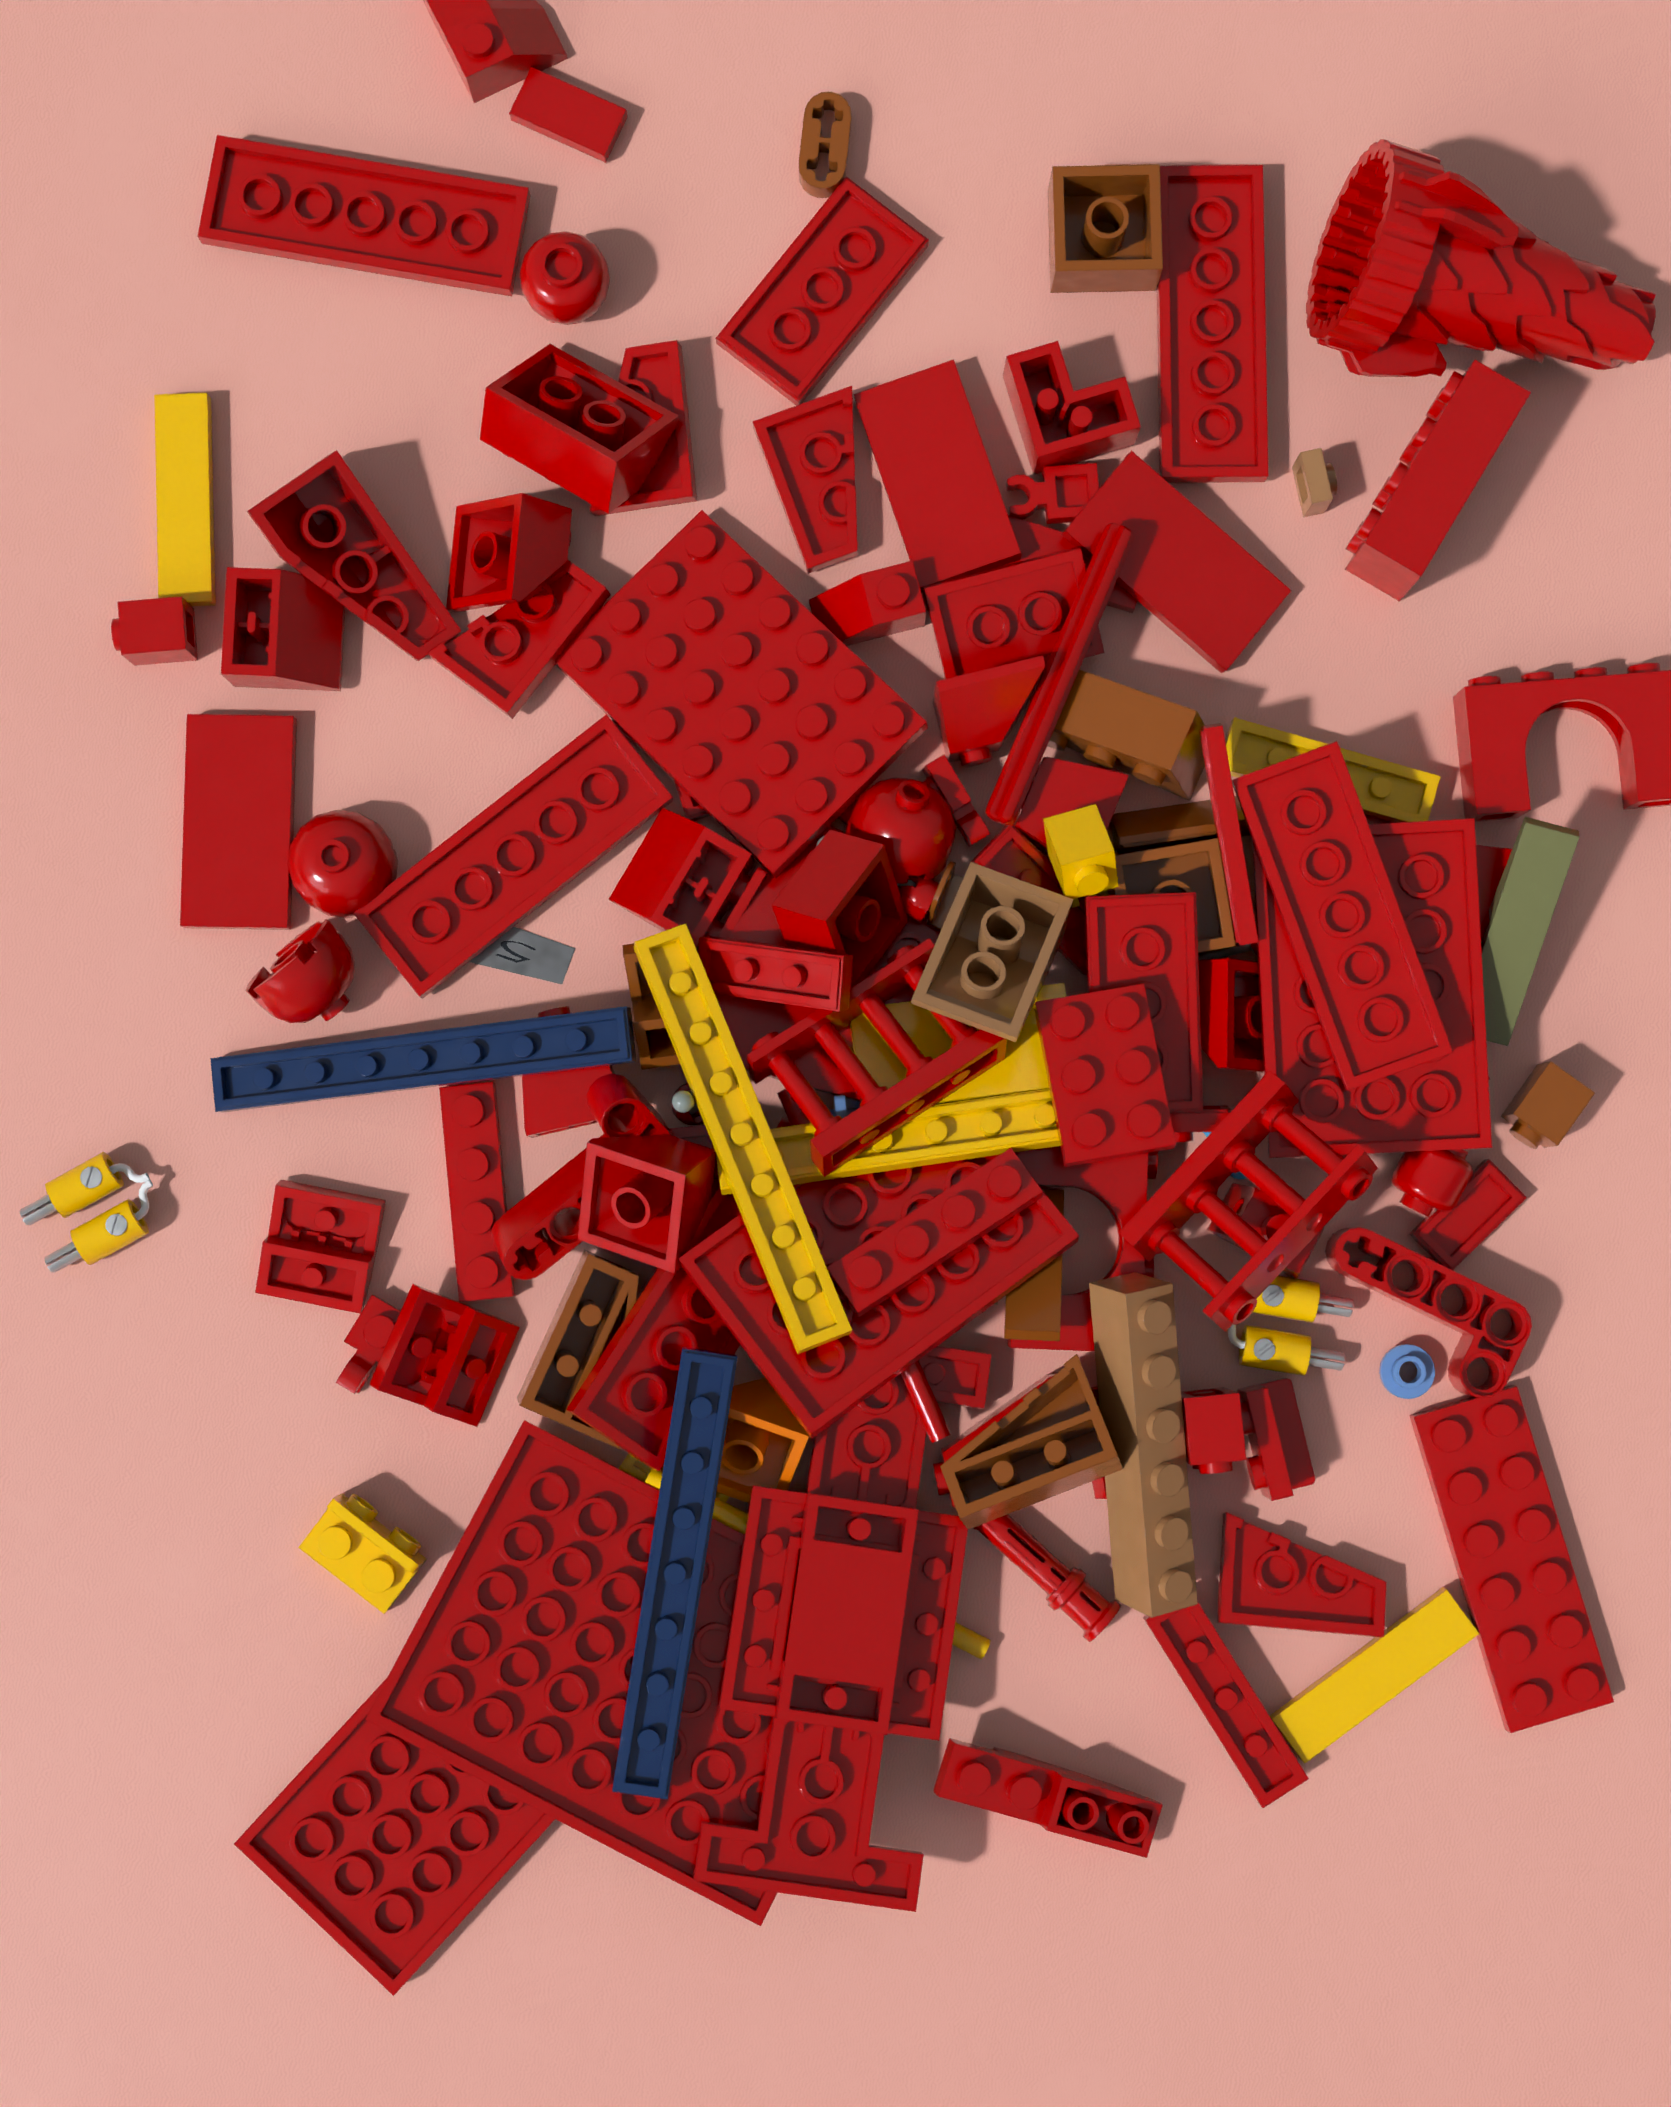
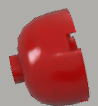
M889 778L877 782L859 797L853 808L845 834L884 844L896 883H907L909 876L926 874L924 881L931 880L945 869L954 843L956 826L950 805L940 792L924 782L911 778Z
M333 810L314 816L300 827L290 844L288 868L294 888L308 905L328 916L352 918L356 917L353 914L356 910L366 906L384 888L396 880L398 858L391 839L377 822L359 812Z
M325 919L322 924L318 921L297 935L275 954L278 959L270 968L271 974L263 966L252 978L245 990L261 1008L271 1016L285 1022L306 1023L319 1015L325 1021H329L342 1011L350 1001L344 993L354 979L355 961L352 950L341 933L328 919Z

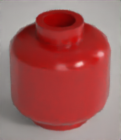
M1463 1149L1404 1152L1391 1177L1393 1185L1404 1192L1400 1203L1427 1217L1430 1216L1433 1208L1443 1212L1452 1211L1457 1206L1473 1175L1471 1164L1465 1160L1469 1152Z

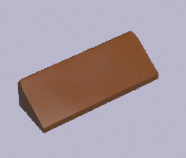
M1235 796L1241 837L1251 836L1237 796ZM1211 800L1115 813L1111 819L1115 853L1118 852V854L1146 851L1217 838Z

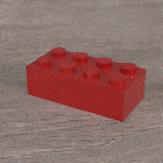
M1477 360L1472 362L1464 375L1454 370L1427 411V417L1422 425L1415 432L1400 456L1399 460L1402 462L1398 463L1373 501L1372 505L1381 510L1378 511L1372 507L1345 548L1354 554L1345 570L1400 601L1423 575L1531 392Z

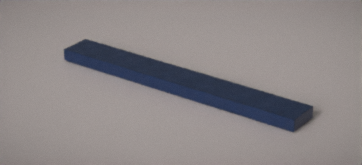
M625 1006L210 1059L215 1112H231L636 1062L631 1008Z
M682 1346L613 1781V1792L668 1799L738 1358L735 1354Z

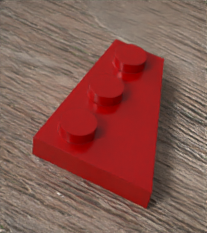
M678 340L626 348L618 382L677 414L679 418L677 426L640 490L609 514L696 502L697 493L682 346ZM592 505L590 507V512L594 516L608 514Z
M852 386L753 421V429L807 573L809 574L858 556Z
M567 559L565 564L521 602L505 604L488 617L480 616L467 625L469 630L447 645L442 642L427 653L434 661L513 719L556 665L555 660L586 622L603 606L611 594L604 585Z
M1223 1513L1217 1623L1377 1638L1384 1637L1386 1581L1329 1556L1318 1554L1295 1544L1290 1539L1276 1533L1265 1531L1230 1513Z

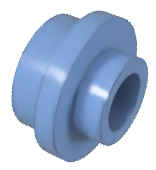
M1402 1344L1393 1347L1384 1355L1380 1363L1379 1374L1383 1386L1392 1395L1403 1399H1413L1429 1390L1434 1381L1435 1367L1429 1354L1422 1348L1415 1345ZM1411 1361L1417 1368V1375L1412 1381L1405 1382L1401 1379L1399 1370L1403 1363Z

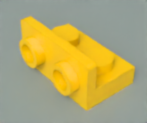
M340 1494L330 1501L326 1512L298 1548L385 1614L427 1559L418 1553L422 1546L413 1536L399 1527H395L391 1532L375 1519L378 1511L365 1499L356 1494H352L349 1498L344 1494Z

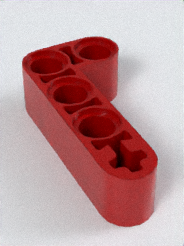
M604 1075L596 1079L589 1087L587 1105L604 1132L599 1138L672 1135L661 1115L631 1081L623 1075ZM625 1103L621 1109L616 1112H610L617 1105ZM586 1148L494 1223L491 1231L492 1242L505 1269L512 1277L521 1280L536 1278L582 1242L578 1240ZM570 1207L568 1211L558 1214L561 1210Z
M1361 1227L1344 1228L1332 1234L1327 1241L1325 1253L1326 1260L1337 1273L1462 1334L1448 1366V1377L1456 1390L1478 1398H1490L1499 1394L1504 1389L1530 1336L1532 1328L1531 1316L1525 1307L1369 1229ZM1360 1240L1358 1249L1371 1257L1381 1258L1376 1266L1366 1261H1352L1348 1264L1350 1254L1343 1250L1345 1243H1356ZM1402 1260L1412 1266L1415 1275L1413 1284L1405 1291L1397 1289L1391 1278L1392 1269ZM1453 1284L1460 1289L1463 1295V1303L1458 1312L1449 1315L1441 1306L1440 1298L1444 1289ZM1503 1308L1510 1315L1512 1326L1506 1336L1498 1339L1490 1329V1320L1497 1310ZM1476 1358H1482L1488 1365L1489 1370L1487 1380L1479 1387H1473L1469 1383L1466 1373L1469 1364Z

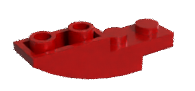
M949 1738L933 1792L941 1798L1040 1824L1046 1831L1145 1858L1148 1856L1163 1804L1156 1800L1069 1769L997 1747L991 1750Z

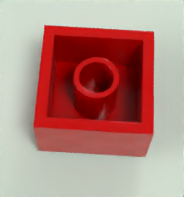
M829 830L817 847L808 854L803 865L789 883L779 891L775 901L772 903V908L786 946L853 955L851 988L868 976L908 922L884 844L834 830Z

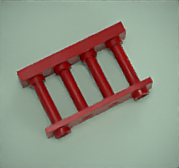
M930 938L916 947L907 945L899 949L891 956L885 967L850 988L849 1010L838 1012L817 1009L780 1034L778 1032H771L763 1036L754 1044L751 1052L747 1054L749 1074L754 1083L758 1084L774 1073L816 1129L814 1138L810 1140L811 1157L824 1177L1003 1061L1006 1057L1007 1039L975 1027L970 1028L965 1023L930 1011L953 1042L949 1050L935 1059L932 1056L925 1057L883 1003L908 986H911L915 992L935 946ZM863 1013L908 1070L905 1075L906 1078L889 1089L887 1086L880 1087L838 1032ZM818 1044L822 1046L862 1099L860 1108L843 1119L841 1116H833L793 1062V1060Z
M1270 1070L1118 1232L1149 1262L1156 1254L1165 1253L1212 1296L1213 1300L1202 1311L1224 1332L1233 1324H1240L1251 1315L1257 1305V1298L1348 1200H1356L1366 1192L1372 1183L1374 1172L1378 1169L1367 1152L1358 1144L1343 1158L1297 1119L1292 1113L1293 1107L1299 1100L1286 1083ZM1270 1132H1280L1328 1174L1307 1199L1303 1198L1254 1155L1255 1148ZM1240 1171L1290 1215L1268 1241L1217 1196V1189L1232 1173ZM1202 1212L1252 1257L1230 1281H1227L1179 1237V1229L1194 1213Z

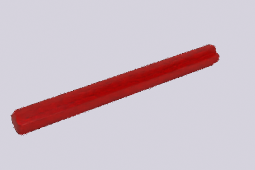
M1109 523L1103 530L985 809L986 815L995 822L1012 825L1016 821L1133 544L1134 535L1132 530L1123 525Z

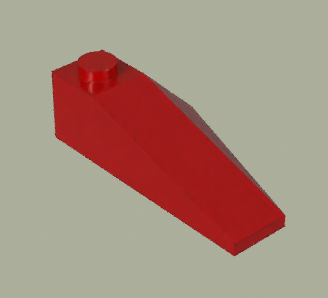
M337 450L321 459L247 511L282 560L416 661H420L428 655L427 652L440 643L447 642L461 632L455 620Z

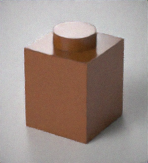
M1551 1061L1537 1064L1501 1117L1513 1125L1509 1132L1525 1145L1533 1149H1537L1539 1145L1544 1148L1558 1146L1595 1092Z

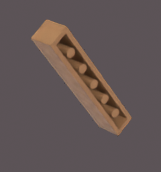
M1134 1272L1090 1282L1089 1290L1099 1410L1123 1468L1120 1471L1105 1476L1115 1600L1153 1618L1197 1605L1198 1602L1173 1283Z

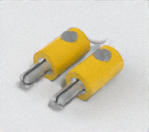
M102 1152L47 1182L45 1188L48 1195L20 1210V1216L26 1225L30 1226L55 1211H58L62 1217L67 1218L123 1187L124 1182L119 1171L124 1172L130 1180L136 1183H143L139 1189L140 1210L132 1200L127 1199L70 1231L73 1242L45 1257V1264L49 1265L47 1268L55 1273L81 1258L87 1264L92 1265L148 1234L149 1229L144 1216L149 1210L147 1191L153 1187V1184L147 1173L138 1175L130 1166L121 1163L115 1164L107 1153Z
M1277 1276L1257 1298V1305L1253 1313L1313 1322L1317 1312L1350 1317L1353 1312L1351 1309L1321 1305L1319 1302L1354 1307L1352 1299L1320 1294L1319 1282ZM1233 1324L1228 1329L1230 1342L1239 1348L1238 1359L1239 1365L1301 1376L1306 1374L1308 1366L1341 1371L1344 1367V1363L1311 1358L1310 1355L1345 1361V1354L1343 1352L1311 1347V1337L1309 1335L1245 1325L1241 1340H1239L1236 1336V1325Z

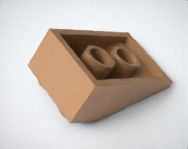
M970 862L914 992L911 1004L1016 1042L1049 973L1066 931L1073 899Z

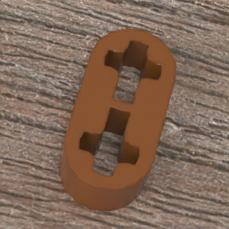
M821 92L813 96L807 103L804 111L799 154V180L803 189L809 195L817 198H829L846 177L851 133V108L846 99L837 93ZM824 110L834 111L835 120H838L832 124L831 138L821 137V120L819 118L823 117ZM820 152L829 153V170L833 171L827 174L825 181L816 180L815 171L810 170L817 168Z

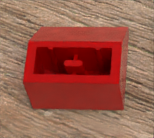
M227 567L221 675L234 687L341 691L345 607L302 574L282 569Z
M662 808L609 897V901L661 931L686 924L698 952L699 937L707 936L715 922L722 920L731 904L729 900L735 887L744 874H749L755 864L752 853L709 828Z

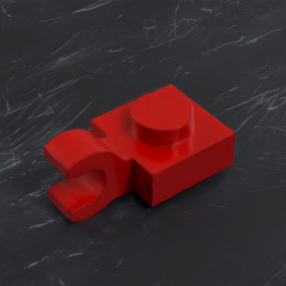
M371 1295L344 1340L345 1343L354 1347L357 1351L341 1372L336 1381L337 1384L354 1394L361 1392L382 1356L401 1310L379 1297Z

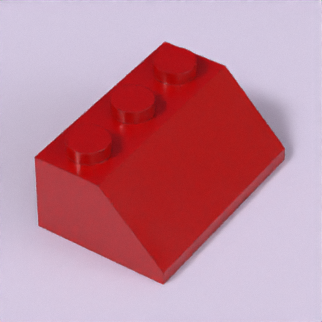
M549 344L486 387L480 440L502 452L507 457L537 472L547 480L582 498L592 506L609 514L640 490L677 426L679 416L556 346Z

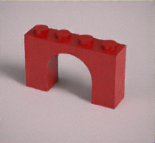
M1659 663L1633 665L1627 668V674L1607 675V668L1605 667L1586 668L1575 671L1574 678L1554 679V673L1549 671L1534 672L1521 676V682L1501 684L1500 676H1483L1468 680V686H1465L1453 696L1465 819L1475 818V822L1514 819L1531 810L1525 754L1527 737L1533 723L1541 714L1559 709H1569L1585 713L1600 722L1611 735L1618 755L1623 810L1671 806V670L1661 671Z
M1060 1146L1015 1152L1039 1186L1076 1188L1086 1191L1099 1199L1112 1215L1117 1233L1148 1201L1147 1181L1148 1179H1156L1158 1151L1064 1167ZM1118 1233L1117 1254L1112 1267L1103 1279L1134 1272L1154 1278V1257L1149 1262ZM1087 1289L1074 1294H1061L1060 1341L1008 1339L1007 1346L1022 1349L1095 1351L1090 1290Z

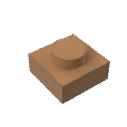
M1322 448L1300 452L1292 466L1303 518L1323 514L1333 500L1332 495L1337 494V478L1332 463L1325 464Z

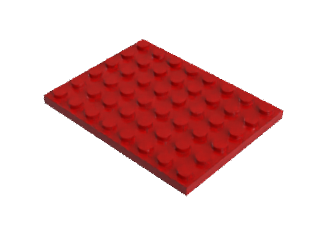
M524 1420L365 1720L761 1926L777 1892L699 1882L693 1879L702 1821L757 1829L773 1717L719 1709L744 1534L712 1518L668 1799L613 1792V1781L659 1490ZM797 1563L783 1661H785L799 1563Z

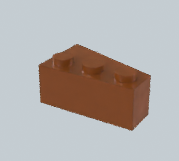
M1079 669L1047 746L1059 751H1064L1068 747L1082 753L1087 760L1099 766L1110 769L1116 768L1190 801L1205 767L1199 729H1201V726H1205L1196 710Z
M584 1249L517 1396L519 1406L618 1449L621 1447L566 1409L636 1303L639 1276L634 1271Z
M1077 1354L1063 1364L1064 1368L1040 1388H1034L1023 1397L1024 1401L997 1423L994 1421L940 1466L959 1518L968 1530L1123 1469Z

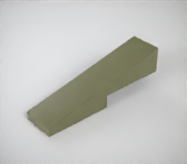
M1525 817L1490 905L1489 923L1481 941L1486 1041L1505 1046L1509 1045L1580 837L1578 830Z

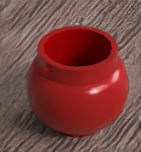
M568 231L550 233L534 242L524 255L520 270L522 293L533 311L552 323L570 325L581 323L597 312L606 300L610 285L608 264L597 245L581 234Z

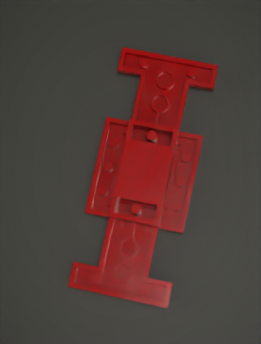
M937 1346L919 1359L937 1403L976 1409L985 1408L992 1354ZM901 1373L814 1437L806 1493L754 1485L751 1487L719 1709L772 1716V1728L757 1829L702 1821L693 1875L694 1881L916 1912L924 1854L918 1851L869 1845L884 1735L889 1733L940 1740L968 1529L959 1516L916 1509L926 1430ZM799 1549H801L785 1661H783Z

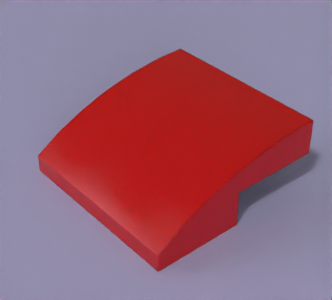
M280 1180L275 1186L268 1237L262 1243L255 1293L360 1314L364 1309L371 1281L386 1200Z
M412 1284L369 1385L381 1392L422 1405L434 1413L478 1427L520 1327L467 1304Z

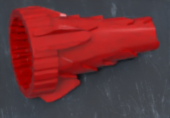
M1380 139L1379 142H1374L1370 145L1369 149L1360 156L1357 164L1353 166L1331 209L1326 227L1322 233L1311 271L1312 275L1308 286V300L1306 303L1307 328H1309L1310 336L1316 338L1317 344L1339 350L1349 372L1368 377H1419L1428 374L1441 377L1446 370L1447 362L1436 344L1448 345V343L1480 351L1499 349L1543 363L1545 355L1596 370L1617 368L1622 361L1634 364L1637 361H1644L1655 343L1651 335L1656 318V308L1653 303L1656 296L1655 293L1616 281L1617 275L1613 271L1569 256L1566 252L1537 237L1528 228L1509 218L1477 185L1460 174L1451 171L1444 173V167L1440 164L1441 160L1436 156Z

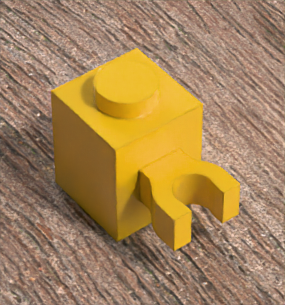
M1096 804L1043 818L1048 856L1063 895L1073 899L1072 908L1080 906L1078 900L1080 897L1095 894L1097 896H1109V889L1119 887L1115 851Z

